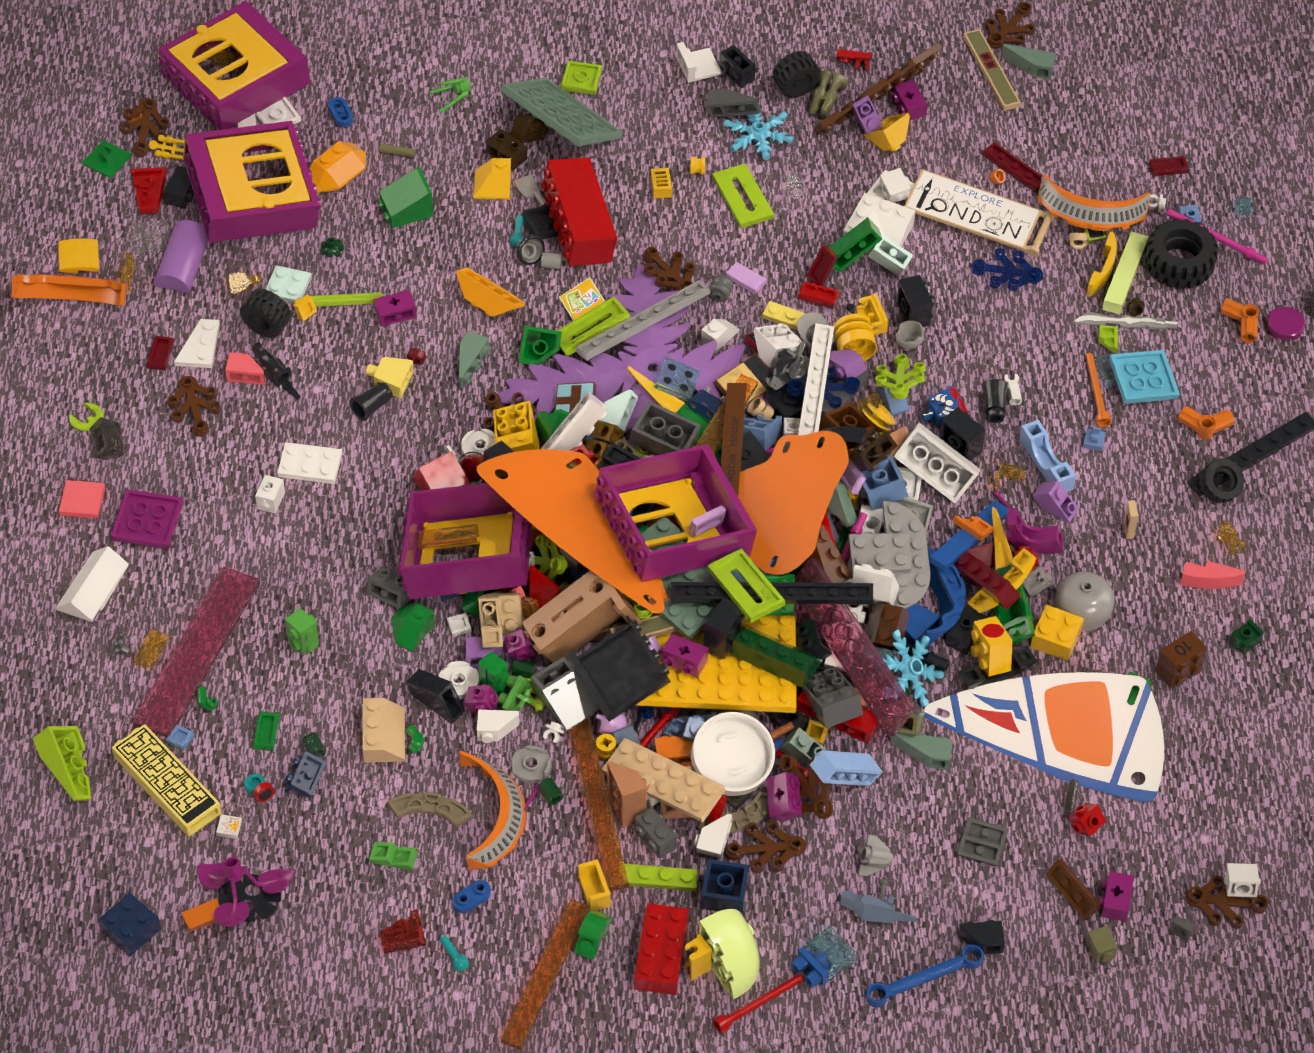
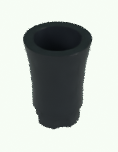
M990 379L982 384L986 419L990 423H1000L1005 418L1008 383L1004 380Z
M383 382L351 398L349 404L353 413L362 421H366L376 410L393 397V393L389 386Z

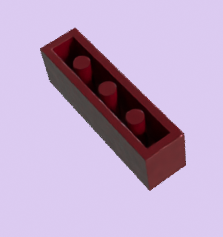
M968 551L954 564L966 581L990 595L996 603L1006 610L1020 597V594L1007 579Z

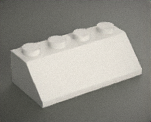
M588 391L541 449L570 451L572 448L582 445L583 442L581 440L584 436H589L595 428L593 425L606 416V405Z
M920 423L916 425L893 456L953 503L958 501L980 472L977 466Z

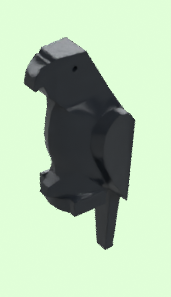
M804 341L800 343L796 353L789 348L778 352L777 357L779 361L774 366L772 376L769 378L765 377L763 380L764 386L769 392L772 393L796 378L803 358L801 355L805 344Z
M260 342L255 343L252 351L261 363L264 376L280 390H286L297 400L301 398L291 385L293 383L291 369L289 367L286 368L279 358H275L266 351Z

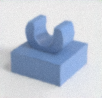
M1093 427L1092 430L1087 429L1083 448L1102 451L1106 432L1100 431L1101 428Z
M674 718L664 732V736L680 738L685 721Z

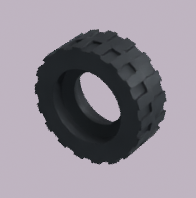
M1220 458L1207 464L1201 470L1199 485L1206 498L1208 497L1216 503H1225L1239 496L1244 488L1245 480L1242 469L1236 465L1237 463L1232 462L1230 459ZM1217 472H1224L1229 476L1230 486L1226 490H1220L1214 485L1213 477Z

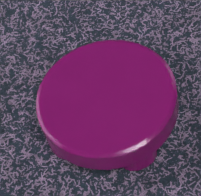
M1279 307L1270 312L1267 327L1274 338L1296 340L1300 338L1304 331L1305 318L1294 308Z

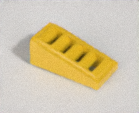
M669 168L651 169L654 199L672 198Z

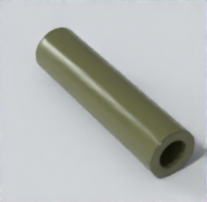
M380 144L379 147L380 153L415 158L416 149Z

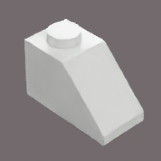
M713 319L702 329L701 343L704 345L716 341V353L740 329L725 319Z
M478 710L477 741L491 743L492 741L502 739L519 726V711Z
M727 814L703 827L701 834L697 833L694 846H697L698 853L722 859L733 822L731 814Z

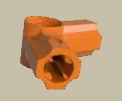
M1226 298L1220 313L1240 321V339L1244 343L1256 341L1259 308L1253 304L1242 305Z
M1185 406L1177 419L1195 430L1198 437L1206 440L1212 438L1214 433L1235 424L1233 413L1226 409L1210 416L1201 415L1190 407Z

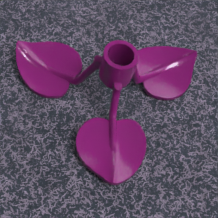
M229 857L223 863H199L198 876L201 885L206 889L220 888L224 882L230 880L233 903H224L217 907L214 912V919L221 926L231 927L242 923L250 912L246 902L237 903L235 882L242 879L243 873L257 887H262L263 892L274 894L285 890L289 886L295 869L283 868L266 871L258 877L257 881L247 871L246 866L241 867L237 857Z

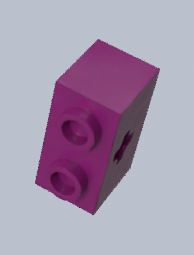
M914 80L894 85L891 98L893 103L898 105L900 114L909 113V121L927 116L928 104Z
M410 290L374 299V308L381 327L417 318L416 305Z
M671 634L661 650V663L685 674L698 677L708 661L709 648Z
M783 772L767 778L769 817L785 822L802 816L799 777Z
M1109 871L1108 879L1104 878L1101 891H1105V897H1100L1099 903L1101 906L1098 909H1102L1101 917L1127 921L1134 882L1133 875Z

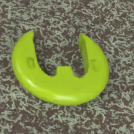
M83 403V406L96 415L95 417L89 416L87 418L88 423L79 421L72 414L69 415L71 425L80 431H90L97 428L104 418L102 409L93 403Z

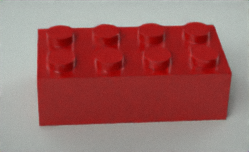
M647 903L635 970L634 990L677 995L689 922L688 908Z

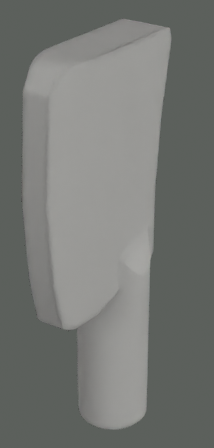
M532 174L515 181L518 191L526 199L535 197L541 207L547 206L545 198L536 185Z

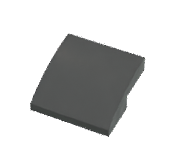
M968 817L957 855L998 866L1009 828Z

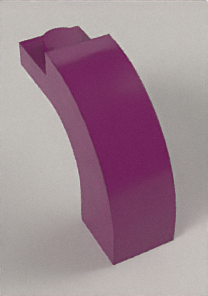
M1016 508L1008 509V517L1005 518L1006 538L1012 545L1017 548L1018 546H1030V550L1042 554L1063 552V535L1058 525L1033 527L1022 521Z

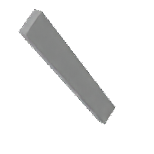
M698 280L577 346L576 352L588 361L710 294V288Z

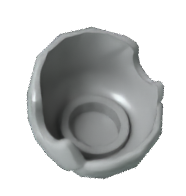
M917 321L901 323L898 332L895 333L897 344L905 349L917 348L924 340V330L921 323Z

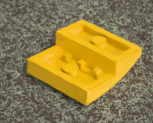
M68 239L59 241V272L78 274L79 270L98 272V240Z

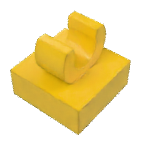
M309 295L304 296L302 299L298 297L293 301L297 316L303 322L317 312L313 299Z

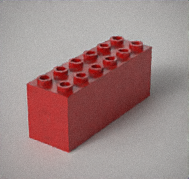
M590 157L548 160L547 166L543 171L544 179L541 181V190L545 192V202L550 206V217L554 219L555 232H558L559 244L563 247L564 259H567L569 266L611 263L617 235Z

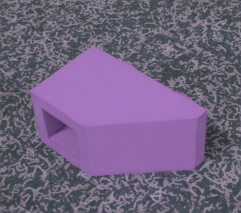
M868 95L852 104L853 112L860 126L867 134L883 125Z
M853 350L830 351L828 372L831 371L838 378L850 382L866 371L862 356Z
M1058 480L1042 483L1033 494L1034 499L1043 510L1066 522H1070L1079 510Z
M502 636L503 647L483 648L482 637L465 638L467 663L473 668H479V661L489 652H494L500 656L505 651V636Z

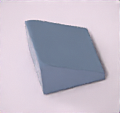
M632 724L613 732L618 746L624 738L641 745Z

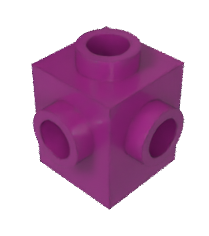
M523 629L515 630L505 636V651L515 660L524 661L536 656V650L533 647L535 643L533 640L528 639Z
M490 685L468 686L464 705L472 714H478V710H495L498 703V695Z

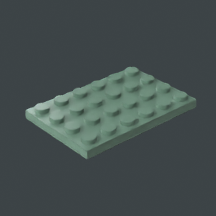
M548 78L503 84L500 91L506 94L507 98L517 102L521 108L527 109L532 113L533 117L541 119L545 122L546 126L556 130L560 136L566 137L574 146L591 145L621 139L623 132Z
M664 516L644 531L641 536L644 541L683 532ZM687 540L654 546L649 549L655 551L687 543ZM708 566L661 577L669 601L664 602V611L659 614L687 640H690L704 629L706 621L719 603H671V582H717L709 573Z

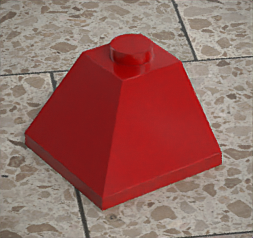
M533 565L529 567L531 615L561 593V588Z

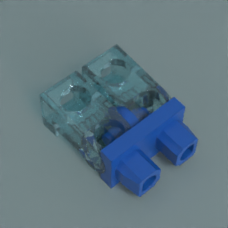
M829 925L798 950V956L792 961V968L797 973L802 972L806 968L810 971L805 976V981L811 988L819 983L824 986L846 967L854 965L857 953L845 940L842 941V937Z

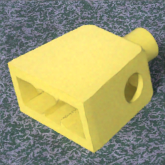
M383 357L379 366L369 364L366 369V375L372 376L374 379V386L384 382L389 386L393 396L400 399L414 372L412 360Z

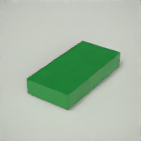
M259 712L253 744L254 750L274 751L280 719L279 713Z

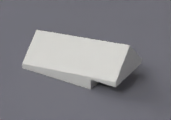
M109 546L93 551L56 606V610L92 622L98 611L103 610L129 564Z

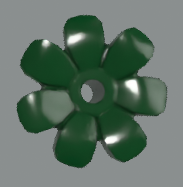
M331 237L327 239V242H321V254H327V257H333V254L339 257L341 255L340 251L344 250V245L341 244L339 239L335 240Z

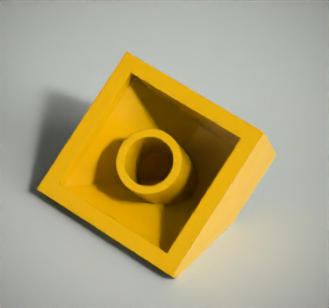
M909 113L888 116L881 121L883 124L881 127L868 134L865 133L864 136L883 151H896L901 147L900 144L906 141L910 115Z
M492 158L475 170L473 199L510 200L511 158Z

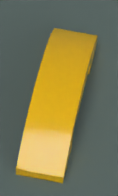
M1114 232L1109 233L1105 243L1103 256L1107 257L1103 270L1101 273L1093 272L1088 284L1087 296H1092L1106 284L1112 273L1117 250Z
M1023 548L1010 561L1013 567L1003 577L1017 590L1030 573L1036 557ZM983 590L977 592L967 602L978 613L985 612L999 605Z

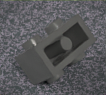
M381 567L368 578L367 594L398 609L411 600L408 597L407 591L404 592L403 577H400L398 574Z
M651 807L635 817L634 829L636 834L643 838L648 848L659 859L677 848L678 835L673 827H669L665 823V819L660 812H656Z

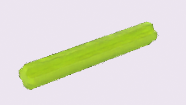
M376 292L314 295L311 297L315 307L374 304V299L383 296V294Z

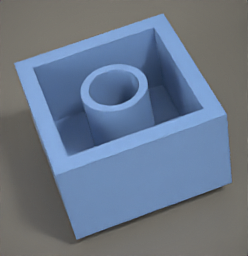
M892 456L884 460L882 459L874 470L861 472L866 478L861 489L871 510L882 507L883 501L895 502L908 497L905 481Z

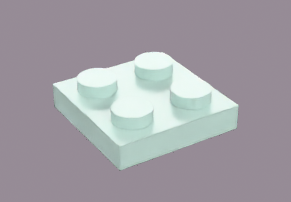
M276 265L266 290L277 294L285 302L293 303L298 297L303 298L312 277L311 273Z

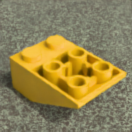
M530 401L493 410L495 443L502 440L514 452L539 449V440Z

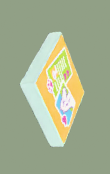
M590 277L559 297L573 321L605 302Z

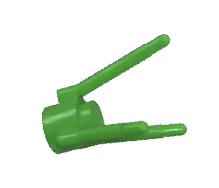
M466 77L442 81L440 85L448 86L431 90L430 94L454 89L456 94H460L439 110V113H442L463 97L468 96V91H471V84Z

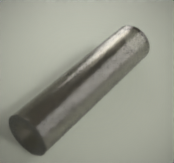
M1075 779L1069 780L1063 812V817L1069 819L1068 816L1075 809L1079 781Z

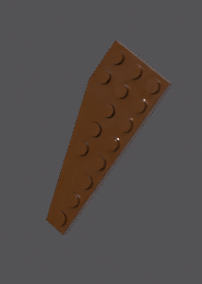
M937 43L908 61L901 69L898 68L890 74L887 80L885 78L860 94L861 96L856 100H851L841 109V112L837 110L822 120L814 128V131L817 134L829 132L834 128L832 125L836 123L840 125L847 120L846 117L848 115L852 117L855 115L853 103L868 95L873 104L875 99L880 100L887 95L888 91L891 90L892 92L894 85L910 81L915 74L920 75L923 73L926 67L931 65L932 61L939 56L938 52L942 49L941 45Z

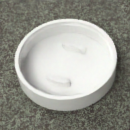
M726 712L710 718L701 726L692 744L691 761L695 772L725 787L726 791L723 795L740 796L756 790L764 783L774 765L775 747L770 733L758 720L747 714Z

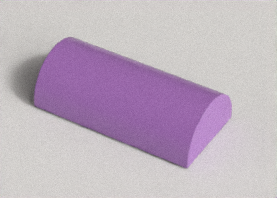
M181 220L175 224L153 282L154 286L190 293L208 244L203 225L192 220Z

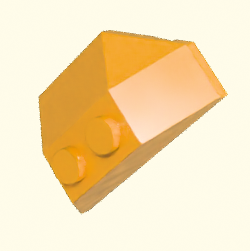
M338 141L316 158L309 169L312 172V184L316 185L317 194L341 189L366 169V152L353 143Z
M468 267L456 272L464 299L468 300L472 306L484 310L485 314L494 317L525 305V302L484 276L475 273Z

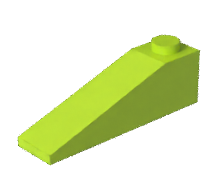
M48 726L33 738L40 758L74 801L90 800L89 777L84 774L87 760L82 759V751H85V744L78 727Z

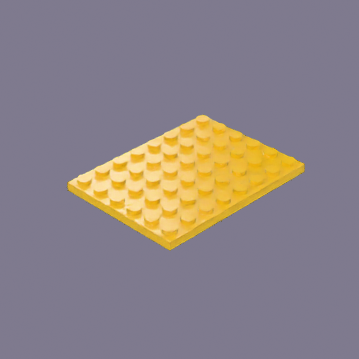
M659 613L651 614V616H650L649 618L654 617V616H658V615H660V614H659ZM763 616L753 622L746 618L743 627H752L796 647L795 616ZM704 629L691 638L690 641L703 646ZM677 631L656 637L660 647L663 648L671 634L682 638L685 637ZM708 653V661L698 677L667 667L670 672L667 676L671 682L636 704L638 706L796 713V685L732 656V653H728L725 659Z

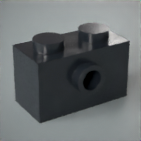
M176 167L164 190L165 204L186 209L189 202H192L194 192L186 168Z
M967 606L955 625L945 633V636H947L946 645L967 655L971 650V646H973L971 631L973 630L974 621L988 617Z

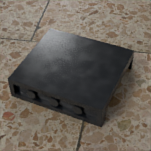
M626 616L629 622L627 625L579 656H576L574 651L567 654L570 662L609 722L671 682L667 676L670 673L664 663L659 664L660 656L655 649L650 650L648 647L651 645L649 639L645 634L641 636L639 633L642 631L636 620L632 622L629 616Z

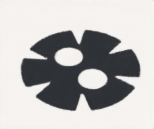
M251 874L258 881L259 875ZM244 875V884L241 880L235 882L237 903L243 900H250L254 903V908L250 910L248 917L243 922H255V912L264 920L277 911L278 907L268 902H281L280 892L268 894L263 892L262 887H259L260 893L250 896L245 892L247 886L255 884L246 875ZM229 880L221 888L231 894H218L219 905L233 903L231 882Z

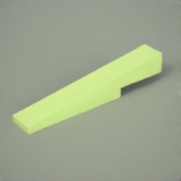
M1135 232L1130 233L1105 296L1102 310L1121 314L1149 236Z

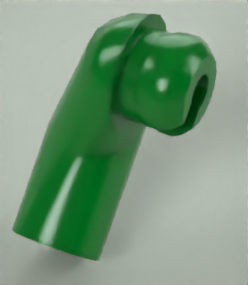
M205 686L197 687V704L207 711L215 710L218 705L217 700L207 697Z
M410 725L406 729V733L412 738L408 749L412 753H417L419 749L423 748L424 737L413 725Z

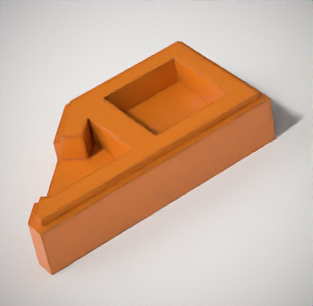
M955 516L952 521L980 541L990 535L994 529L993 526L979 517L966 519Z

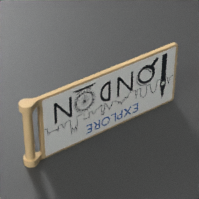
M924 169L921 171L904 206L915 210V214L1019 249L1033 257L1038 256L1042 240L1050 223L1055 218L1050 215V211H1042ZM1039 217H1042L1044 221L1033 245L1027 246Z

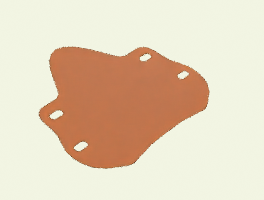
M818 431L807 435H785L777 441L771 457L766 462L740 472L739 500L757 529L749 558L765 573L773 575L789 573L799 567L814 552L827 507L849 463L846 443L839 434L831 431ZM821 437H824L825 441L823 443V446L821 448H817L819 439ZM789 441L790 446L788 451L785 453L782 452L785 443ZM773 556H778L775 566L770 567Z

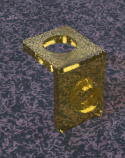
M1001 463L996 479L995 491L998 490L1001 477L1024 481L1026 468Z

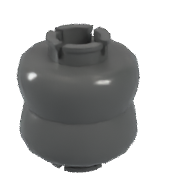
M715 276L709 286L710 294L708 295L715 302L727 301L734 288L733 282L728 276Z

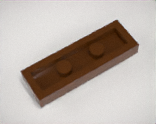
M1063 859L1057 860L1046 873L1048 878L1084 920H1089L1101 906Z

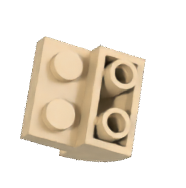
M500 591L487 593L478 598L481 635L482 626L502 625V635L511 634L515 630H524L522 624L521 593H502Z

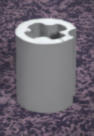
M542 252L541 268L561 269V253Z

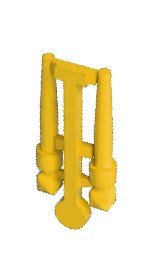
M159 135L158 140L163 142L162 145L158 144L155 140L149 142V148L156 150V157L184 161L183 156L176 155L175 152L184 153V149L177 148V144L184 145L185 140ZM166 143H169V144H172V143H173V147H172V146H166Z

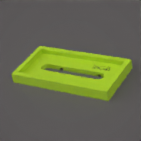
M746 163L712 173V178L740 229L774 219V213ZM736 179L739 181L755 209L754 211L747 209L732 180Z
M613 296L557 330L562 332L559 348L566 356H570L576 352L577 346L627 320L631 316Z
M742 548L707 565L709 573L750 622L785 606L784 598ZM731 571H737L744 578L757 596L762 599V603H756L732 575Z

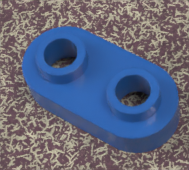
M341 97L332 98L328 105L335 123L340 127L350 126L353 123V114L345 99Z
M478 880L455 894L453 897L454 909L459 913H468L488 900L491 896L489 883L484 880Z

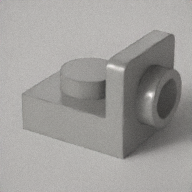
M1039 567L1028 574L1023 581V585L1029 595L1033 597L1047 587L1053 590L1054 586L1051 582L1054 579L1049 571L1044 572Z

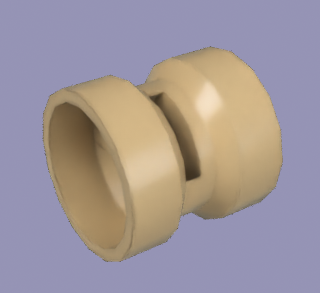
M760 397L753 399L747 408V411L752 416H756V418L758 415H764V419H771L774 414V409L769 405H765V401Z

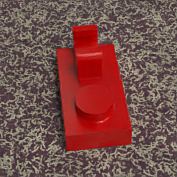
M837 49V60L844 64L856 61L855 69L857 70L861 62H864L866 65L865 70L868 71L870 60H872V53Z

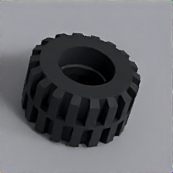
M798 51L786 55L775 65L772 78L783 95L792 99L793 97L804 96L815 88L816 84L820 81L821 70L809 53Z
M259 288L253 290L240 308V316L244 320L243 322L255 333L268 338L279 336L292 317V312L286 302L277 294L266 289Z

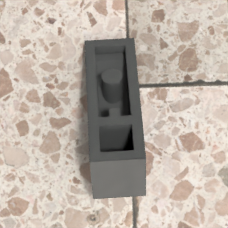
M726 88L708 91L705 106L709 116L712 118L760 114L762 112L757 98Z

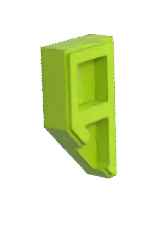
M1099 325L1098 342L1116 354L1118 352V327Z

